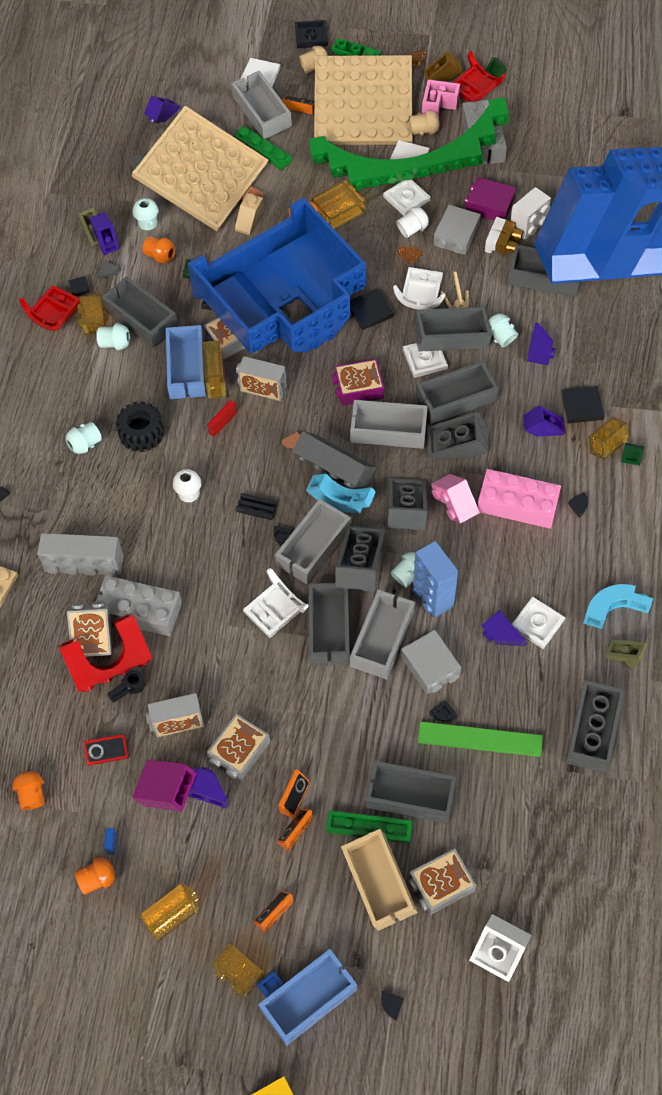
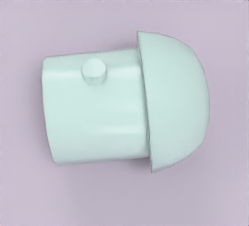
M142 198L135 202L132 212L138 221V226L143 230L155 228L158 223L157 214L159 212L157 204L148 198Z
M499 313L492 316L487 322H489L492 336L495 338L494 342L499 343L503 348L511 344L517 338L518 333L515 331L514 325H510V318Z
M115 323L114 326L98 328L97 343L100 348H115L119 351L129 345L130 332L126 326Z
M92 422L85 425L81 424L78 429L73 427L66 435L68 447L76 454L88 452L89 447L94 448V444L101 441V434Z
M408 552L402 555L403 560L390 572L393 578L404 588H407L414 579L415 552Z

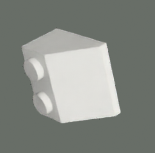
M492 914L469 961L509 982L532 935Z

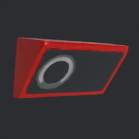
M124 734L84 741L88 766L128 759L127 742Z

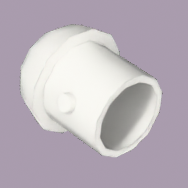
M420 207L408 209V214L396 221L398 229L406 238L418 230L423 231L429 223L426 212Z
M183 469L177 472L173 478V488L178 493L179 498L184 502L197 500L201 487L199 475L191 469Z

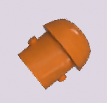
M149 236L143 243L142 251L145 256L154 258L156 262L164 264L174 258L175 245L166 237L159 239Z
M23 772L14 778L12 790L17 791L21 810L35 809L46 804L41 786L44 784V780L37 772Z
M104 857L93 858V863L74 872L77 883L84 895L101 887L108 889L115 881V870L111 862Z

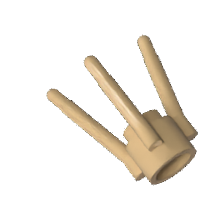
M455 271L453 274L458 300L452 306L445 295L444 301L449 308H468L469 291H465L464 301L461 295L457 272Z

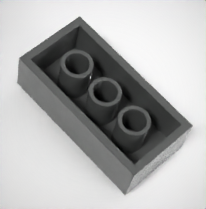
M347 526L336 564L335 587L375 591L385 551L386 529Z
M584 680L565 763L603 773L607 772L611 761L624 689Z

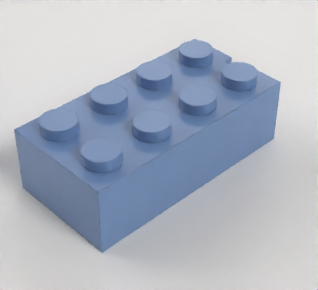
M201 325L166 328L167 387L170 399L186 398V395H189L190 398L206 397L204 343Z
M434 541L415 552L412 591L416 598H420L422 602L424 601L423 606L426 612L431 613L435 618L454 607L458 570L438 543Z
M329 949L259 1003L258 1006L283 1043L288 1046L356 992L357 984L346 969L342 970V964Z

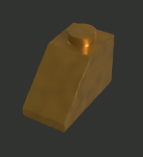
M446 51L424 70L426 82L428 80L451 81L462 72L460 59Z

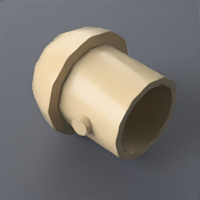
M312 46L311 51L299 56L306 74L315 71V56H328L322 46Z
M426 110V113H418L411 116L413 136H423L427 133H430L431 136L439 131V117L435 111Z

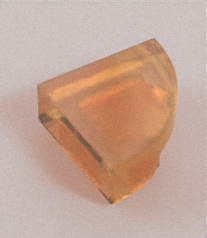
M426 51L410 53L409 55H412V64L421 66L426 57Z
M408 246L398 249V254L409 264L422 256V251Z

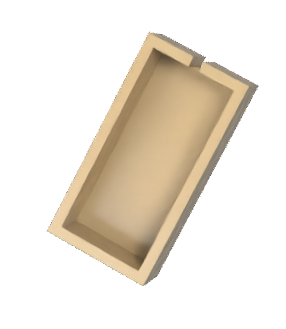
M381 829L341 846L374 928L379 931L396 923L395 918L401 921L418 913L387 838Z

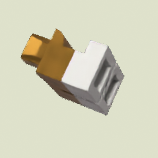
M496 217L486 239L485 252L492 253V251H497L504 257L506 252L514 254L515 245H518V243L511 240L520 242L523 231L515 228L516 223Z

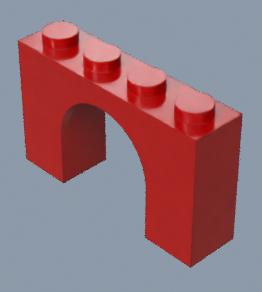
M132 613L113 620L122 640V652L120 657L111 665L96 666L86 659L76 637L58 645L78 692L90 691L94 688L93 685L100 682L101 684L107 683L113 679V676L120 674V676L125 675L131 668L137 665L138 667L145 666L149 663L150 659H153Z

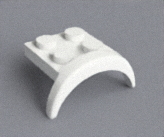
M409 267L403 293L398 289L397 285L393 287L397 299L403 305L417 310L438 307L445 297V293L438 297L443 272Z
M269 568L267 575L272 585L245 607L243 611L271 638L300 612H305L309 605L299 600L283 584L275 572Z

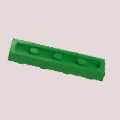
M242 126L233 134L234 138L267 158L270 164L281 171L293 161L292 156L246 126Z
M329 810L326 833L363 837L381 829L387 841L410 844L411 820Z

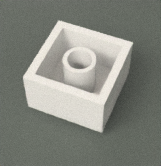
M536 187L512 207L511 222L516 223V229L523 231L522 238L524 240L530 235H534L537 229L543 225L550 210L551 198Z

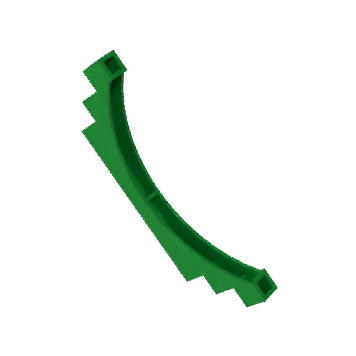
M505 97L488 100L489 105L484 113L465 133L447 145L426 154L403 159L384 160L367 158L344 151L327 141L325 136L309 139L311 156L314 165L329 162L333 178L348 175L352 191H361L370 187L394 184L399 181L483 164L481 147L496 144L494 126H503L509 123Z

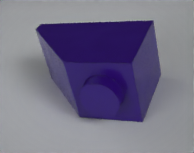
M151 96L144 114L149 117L150 121L158 124V122H166L181 106L170 99Z
M103 212L90 217L89 220L93 233L103 255L119 250L113 224L106 213Z
M536 322L527 361L548 365L549 359H553L555 348H552L553 340L542 326Z
M538 406L523 415L525 431L537 437L566 434L563 418L542 406Z
M500 610L481 625L485 630L482 634L489 642L493 640L497 645H527L526 640Z
M195 767L194 772L197 774L188 797L227 809L228 801L215 773L206 767L201 769Z

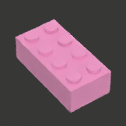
M487 469L478 500V510L481 513L551 529L561 485Z

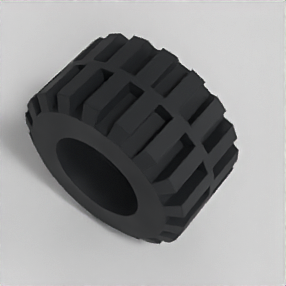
M141 401L139 404L137 402H133V405L128 404L126 409L122 408L120 410L121 414L117 415L116 426L121 443L125 444L127 449L131 448L135 452L136 450L144 452V449L149 451L152 446L154 448L158 446L157 442H161L164 436V426L160 411L158 412L157 407H153L151 403L145 404V402ZM145 420L148 424L147 427L141 430L130 428L131 425Z

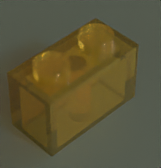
M101 294L81 296L80 304H77L78 313L82 317L79 318L80 329H84L85 335L97 334L99 327H105Z
M611 417L589 436L590 454L606 460L629 440L627 423Z
M229 944L213 963L214 974L222 981L227 979L232 983L231 988L240 996L243 993L248 997L257 986V983L265 976L258 966L232 944Z

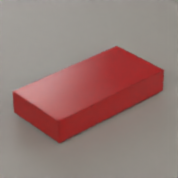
M230 400L207 424L209 435L215 437L237 414L235 402Z

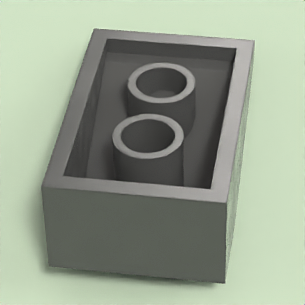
M478 411L427 427L428 457L430 459L473 458L489 453L486 422Z
M389 478L387 528L425 530L427 519L426 480Z

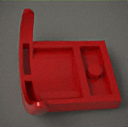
M469 51L468 60L471 68L453 83L460 84V97L467 102L480 101L502 83L506 74H502L501 77L490 75L478 64L473 52Z
M54 285L48 289L32 308L29 307L24 298L19 299L26 315L34 323L50 331L59 330L82 304L80 298Z

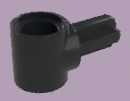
M129 670L121 680L122 683L108 692L107 695L114 703L128 693L132 695L142 692L145 683L141 673L138 670ZM132 680H139L136 684H130Z

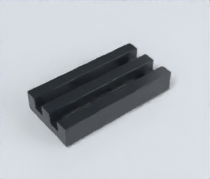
M241 493L238 506H236V512L272 520L277 507V501ZM244 505V506L252 507L253 509L245 508V507H242V506ZM261 509V510L269 511L270 513H266V512H262V511H258V510Z

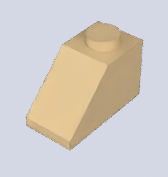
M247 193L240 205L235 231L251 235L264 213L262 197Z

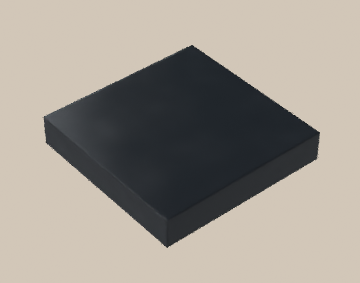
M326 20L295 22L297 48L328 46Z
M378 289L350 300V312L362 330L394 317V313Z
M598 386L561 391L568 424L604 420L605 416Z

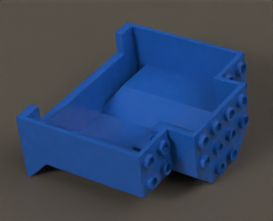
M662 147L610 149L602 166L569 167L534 242L551 284L662 275ZM658 202L648 222L632 223L643 206Z
M304 197L290 205V217L232 251L207 264V259L203 255L188 263L193 297L195 299H203L250 354L261 350L271 342H275L279 337L292 351L308 353L311 350L317 349L321 344L332 340L350 317V295L362 290L366 286V263ZM299 298L312 314L293 324L280 308Z

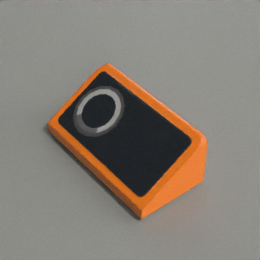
M289 95L282 98V102L288 110L313 115L315 101Z
M297 769L294 770L278 804L280 813L291 818L295 816L310 784V781Z
M310 809L299 810L277 839V844L287 851L290 850L313 820L312 811Z
M281 891L253 921L254 924L263 933L266 932L293 903V895Z

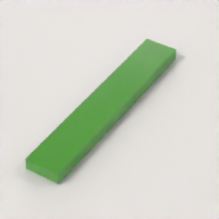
M420 722L418 743L541 757L543 735Z

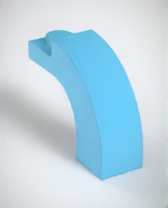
M326 473L313 475L306 489L316 500L321 499L337 510L347 513H361L362 508L370 506L376 492L372 487L362 489L343 487L332 480Z
M618 584L609 586L593 597L588 606L583 624L602 629L607 614L618 607H627L649 613L653 598L648 597L646 594L634 593L636 587L634 585Z

